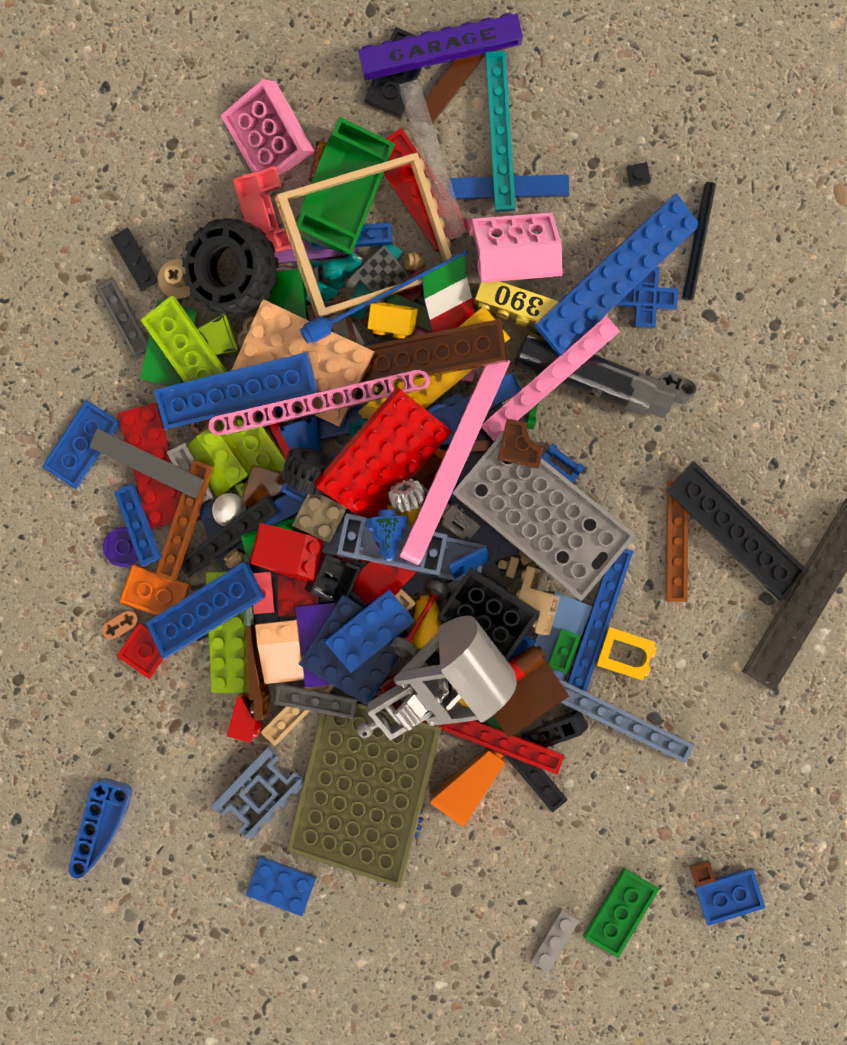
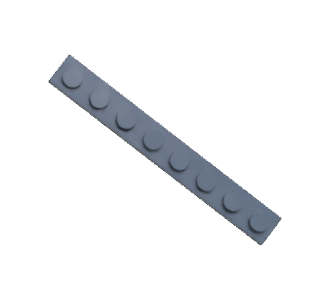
M559 679L570 696L561 703L686 763L694 747L692 743Z

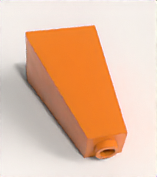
M486 748L432 790L430 793V804L464 827L503 768L505 760L502 757L504 755Z

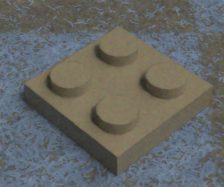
M307 494L292 526L330 543L347 508L325 494Z

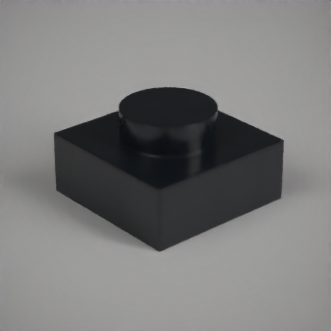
M647 162L626 167L630 188L650 184L651 179Z

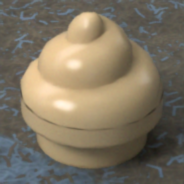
M417 252L406 253L404 257V268L406 270L416 272L425 265V260Z
M237 549L230 551L224 557L225 565L228 568H235L244 562V554Z

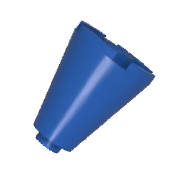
M317 416L279 427V431L290 450L293 448H311L321 451L319 419Z

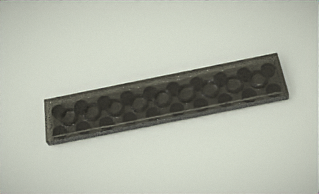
M847 499L844 500L741 671L772 691L776 690L847 572Z

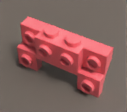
M272 166L262 171L233 179L240 203V212L245 222L251 223L266 233L265 236L268 240L272 241L275 247V253L292 249L285 228H279L269 196V192L282 187L277 168Z

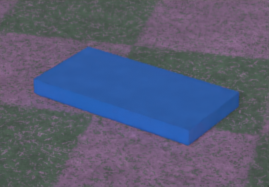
M86 400L42 467L74 489H78L101 452L89 447L96 430L101 429L113 435L120 422Z

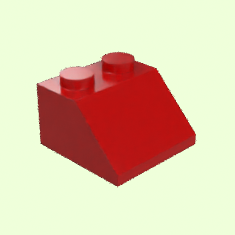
M240 693L237 696L226 737L251 743L254 738L260 735L263 723L260 720H254V714H251L252 700L244 697V693Z

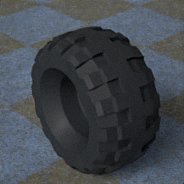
M224 218L208 222L205 227H200L193 234L194 239L189 241L185 248L187 255L186 258H183L182 267H185L186 274L183 277L186 285L190 287V294L196 301L202 304V307L218 314L244 315L245 313L257 310L263 300L267 301L273 293L271 289L273 286H276L278 280L276 269L279 268L278 258H275V247L272 241L268 240L265 236L266 233L251 223L238 219ZM232 247L238 255L240 268L235 281L226 287L219 279L217 264L221 254L226 249Z

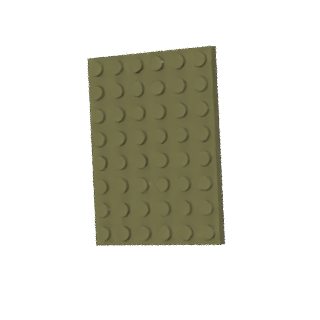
M357 702L354 719L321 713L287 851L401 888L442 727L437 725L430 726L427 722L423 721L391 741L378 727L372 731L369 737L362 738L358 735V726L361 723L373 721L367 713L368 706L366 704ZM382 709L381 712L390 721V723H395V721L389 715V713L386 710Z

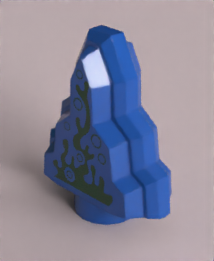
M395 510L378 511V516L366 518L367 528L372 531L373 539L379 543L380 552L385 561H393L398 551V541L403 538V529L407 528L408 516L395 515Z

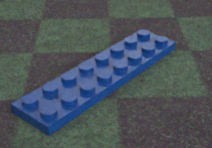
M305 352L156 389L154 393L164 429H170L212 419L215 416L319 393L309 353Z

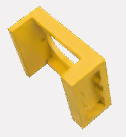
M608 626L596 665L643 681L644 677H647L650 672L651 666L649 662L651 657L653 658L656 654V642ZM614 639L642 648L645 651L640 667H633L608 659Z

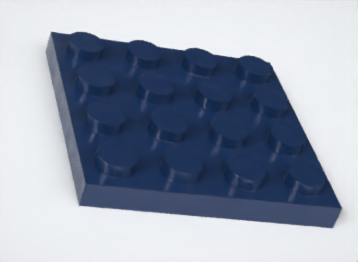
M342 594L298 664L368 706V703L373 699L400 656L391 647L393 641L391 640L352 673L348 671L324 641L364 609L363 606ZM402 631L396 637L404 639L407 638L409 634Z

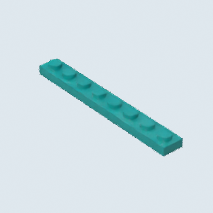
M506 51L486 52L485 55L495 212L515 211L516 206Z

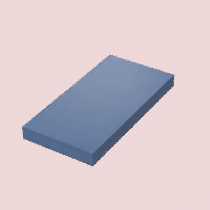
M554 591V595L560 596L550 635L537 634L533 644L536 647H542L547 655L544 657L547 663L561 628L581 636L592 606ZM552 669L557 678L564 680L565 673Z

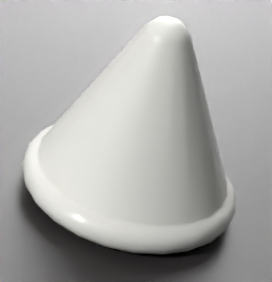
M233 493L222 494L215 500L212 507L215 521L224 527L246 511V505L241 504V497Z

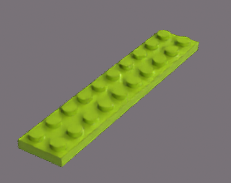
M170 296L141 319L146 329L184 382L227 372L175 296ZM256 415L257 421H258V422H261V420H260V418L258 417V415ZM239 416L237 418V424L239 427H241L244 423V420L242 416ZM222 420L218 422V429L220 431L224 428ZM265 426L222 435L248 474L252 464L279 472L283 471L286 459L281 448Z

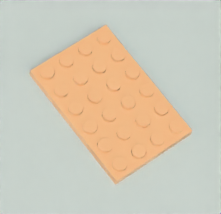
M263 300L232 370L308 352L318 391L323 392L361 383L375 351L332 331L331 335L315 343L307 344L301 335L300 329L309 321ZM338 393L335 396V402L341 404L343 396L341 393ZM319 397L315 401V406L317 409H320L323 405V400ZM298 402L296 407L303 409L302 403ZM349 407L315 414V416L341 427Z

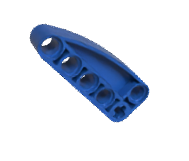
M108 778L99 779L92 785L68 868L71 877L76 879L82 878L99 861L112 843L131 801L133 791L130 785ZM118 790L125 793L124 799L118 796ZM93 804L100 807L99 813L93 810ZM87 824L93 825L95 832L89 831ZM82 843L89 846V851H85L82 848ZM77 863L82 864L84 870H79L77 868Z

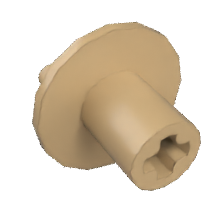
M181 259L168 261L162 266L158 274V284L162 292L168 297L175 296L177 300L185 299L191 295L190 287L186 285L183 277L186 271L185 267H182L183 260Z

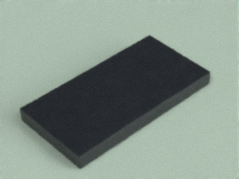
M395 27L390 40L394 42L401 40L405 36L416 37V35ZM423 68L373 79L364 103L402 118Z

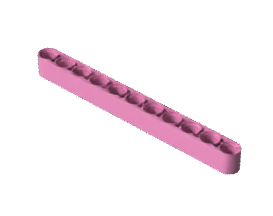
M509 360L508 362L484 366L399 557L419 566L510 363Z
M414 370L215 416L209 422V429L215 435H228L385 399L395 389V382L398 379L403 380L404 387L402 391L406 394L426 389L430 385L431 380L426 372ZM419 374H422L425 378L421 386H417L415 383V378ZM377 384H382L384 387V391L380 395L375 393V386ZM361 388L363 390V397L357 400L355 398V391ZM338 393H341L343 396L341 404L335 402V396ZM320 397L323 400V405L320 409H317L315 401ZM298 402H301L303 405L301 413H297L295 410ZM278 407L283 409V415L280 418L276 416V409ZM259 411L263 413V420L261 422H258L256 419ZM239 416H242L244 420V423L241 427H239L237 424V418ZM221 420L224 423L222 431L218 429V422Z

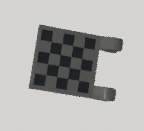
M383 245L344 281V285L347 288H353L360 280L373 293L401 284L410 276ZM386 296V297H384V298H382V299H380V300H378V301H376V302H383V301L386 300L389 296ZM371 304L365 307L368 312H370Z

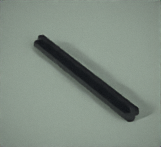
M706 182L704 184L697 219L698 227L695 230L682 296L687 301H692L695 296L716 188L714 182Z

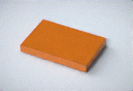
M132 564L119 603L157 616L185 599L190 584L180 580L170 581L155 575V571Z

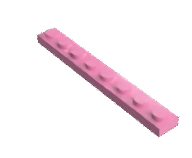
M605 316L565 351L563 356L561 355L486 420L481 427L495 441L504 431L507 418L518 421L617 335L620 332L618 328Z

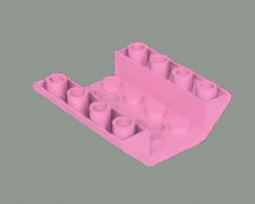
M552 212L466 218L469 235L475 237L479 254L477 268L481 283L562 276L561 240ZM492 234H497L500 237H494Z

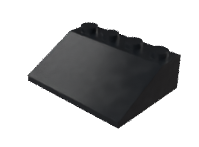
M470 567L437 618L446 623L461 616L474 617L508 661L540 614V611Z

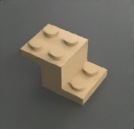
M527 566V570H524L521 576L522 588L517 591L516 596L540 611V615L536 618L533 625L536 628L535 633L550 635L560 596L537 590L542 570Z

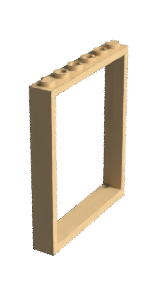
M418 152L277 194L275 201L316 318L319 316L325 317L361 305L398 285L325 308L288 200L411 163L444 262L452 258L450 252L451 244L448 237H445L443 231L444 222L438 216L437 201L434 197L432 198L430 192L431 183L425 177L423 171L425 169L422 158H419ZM422 278L389 295L422 285Z

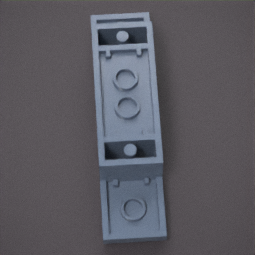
M346 513V515H343L331 542L324 541L321 552L353 560L361 559L418 571L420 574L460 582L464 575L454 579L448 564L484 546L486 547V545L449 538L447 534L434 532L418 566L399 557L412 527L407 526V528L403 529V538L398 541V551L394 560L385 561L380 552L379 543L373 539L372 531L367 528L366 517ZM482 565L475 570L481 573Z

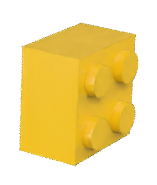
M383 302L372 303L367 329H372L374 334L379 335L389 334L390 332L393 333V337H409V335L415 333L419 308Z

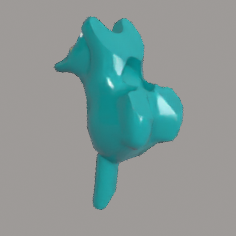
M353 252L352 255L348 254L343 259H330L325 262L309 260L313 267L319 266L321 268L323 277L328 280L329 286L339 289L344 286L345 278L352 275L360 267L362 258Z

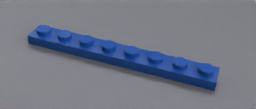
M625 549L602 576L567 680L568 683L584 691H587L633 551Z

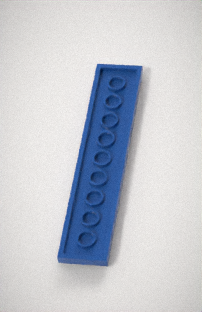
M677 193L673 194L534 324L559 357L563 356L565 351L592 329L697 229L698 221Z

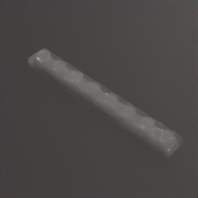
M419 79L399 84V90L418 151L424 162V170L431 183V192L437 201V212L444 222L443 231L445 237L453 239L466 235L464 222Z

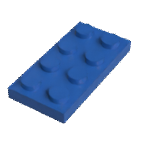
M387 589L324 641L348 671L352 673L414 623L415 620L391 590Z

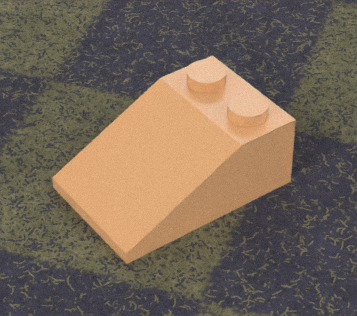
M297 619L256 624L257 646L264 683L304 680L303 667L298 664L302 657Z

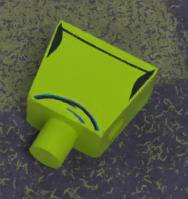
M223 314L198 328V331L217 358L239 354L240 348L227 315Z

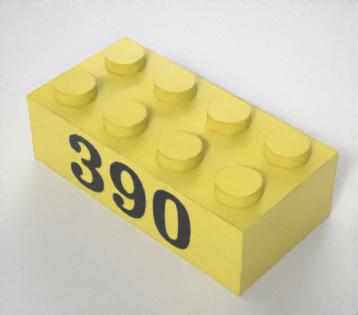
M497 281L480 284L474 307L478 311L485 306L489 312L496 314V317L501 320L507 321L509 318L515 320V324L526 327L529 325L535 327L534 324L559 301Z

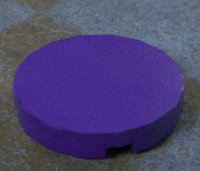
M127 527L116 528L105 537L103 553L110 563L119 567H127L139 561Z

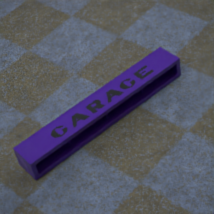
M505 13L499 18L492 19L488 17L477 23L466 22L455 28L450 26L444 27L438 32L426 31L416 37L405 36L401 40L394 42L387 40L382 42L381 45H366L359 49L358 53L364 81L480 55L486 52L519 46L522 44L523 35L518 13Z

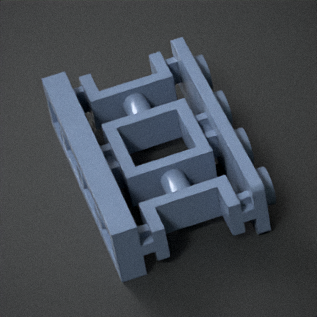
M270 744L211 806L216 812L219 811L223 817L231 810L243 821L244 824L239 828L238 832L242 833L246 840L250 836L254 838L261 830L259 826L264 821L268 823L275 816L274 811L278 807L282 809L289 801L287 797L292 792L296 794L303 787L302 781L304 777L300 776L296 770L287 777L274 764L280 758V755L275 752V749ZM270 757L272 760L267 764V767L273 774L266 779L259 772L253 778L252 775ZM279 778L286 785L294 780L295 782L276 800L275 797L280 791L273 784ZM257 781L272 793L261 806L247 794ZM242 786L244 789L240 792L239 796L245 803L240 808L233 802L225 807L224 804ZM252 808L260 814L266 809L267 811L248 829L247 827L252 822L246 815L248 810Z

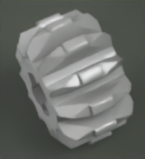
M413 479L403 480L400 483L396 482V486L390 487L389 500L395 510H400L401 513L406 510L410 512L412 509H418V506L423 504L425 493L419 481H413Z

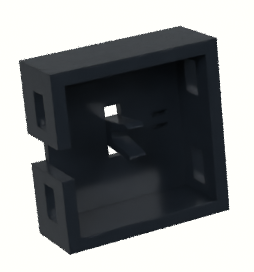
M321 552L315 580L307 581L304 589L316 596L337 602L342 594L349 597L361 568L354 563L343 559L339 560L335 556Z

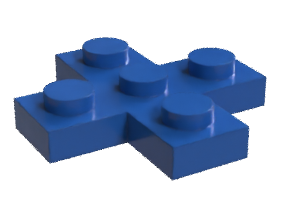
M656 267L616 305L635 307L634 328L654 329L656 328L657 309H677L678 289L658 287L660 267Z

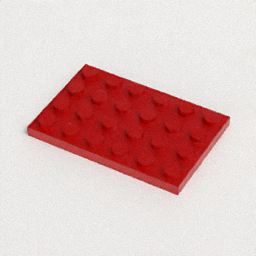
M396 387L314 482V485L358 516L366 518L378 516V511L385 510L387 504H390V487L396 486V482L400 483L403 480L408 481L412 479L452 431L399 387Z

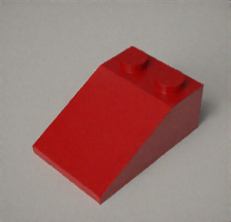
M259 523L249 563L300 581L315 580L324 541L307 534Z
M369 562L359 572L352 590L369 605L387 589H390L395 595L417 571Z

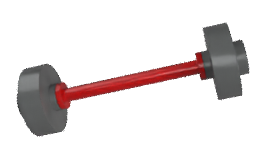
M438 580L427 581L424 590L429 594L430 599L407 638L395 637L391 643V647L398 656L413 659L417 654L418 649L411 640L435 600L447 601L451 594V591L443 582Z

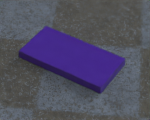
M337 602L296 606L301 657ZM303 668L305 688L332 685Z

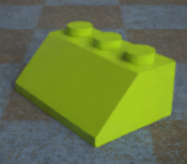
M208 428L188 445L195 460L214 466L208 485L217 498L234 489L235 485L248 479V472L222 435H215Z

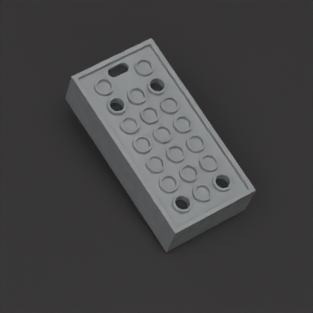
M503 431L452 494L577 599L582 601L637 535L542 458L539 469L497 460Z

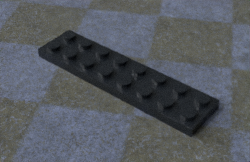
M692 461L665 490L779 601H783L809 572L695 461Z

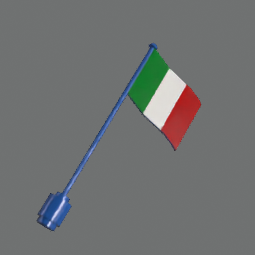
M463 249L461 253L330 321L328 318L324 319L323 316L309 321L300 329L302 337L307 344L315 343L331 335L330 330L333 329V323L422 278L423 297L431 325V333L461 326L474 315V304L466 274L465 257L468 255L467 250Z

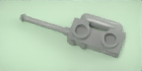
M421 484L422 489L427 494L429 490ZM456 503L447 504L442 514L443 520L441 524L461 540H464L467 536L471 539L481 527L480 523L467 515L464 509L458 508ZM455 521L457 524H459V525L462 527V529H460L459 527H457V526H456L455 524H453L452 522Z

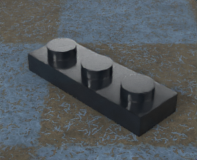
M129 228L110 237L141 291L158 283L155 272Z

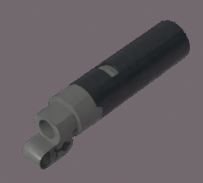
M529 329L523 338L515 364L540 374L559 356L540 332ZM595 354L562 382L565 385L638 414L645 415L648 412L664 418L669 412L673 401L679 404H686L697 390L696 384L693 381L672 372H665L659 379H655Z

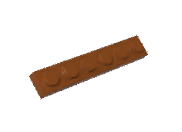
M193 460L189 472L205 480L197 498L182 493L162 552V559H160L155 575L173 582L177 581L214 466Z
M667 481V488H668L674 481ZM667 494L666 601L687 602L688 513Z

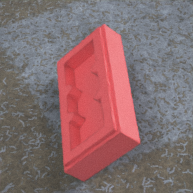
M271 572L253 573L265 596V599L253 605L254 614L275 612Z

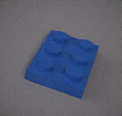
M260 856L246 896L303 916L317 876Z
M752 867L715 878V882L699 887L695 886L707 926L765 908Z

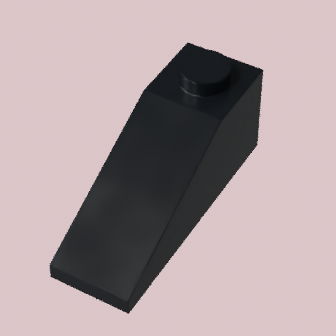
M575 710L527 731L521 737L544 747H550L581 736L588 728L583 714Z

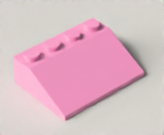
M262 79L220 115L252 173L273 166L277 168L278 175H281L303 162L315 152L276 81Z

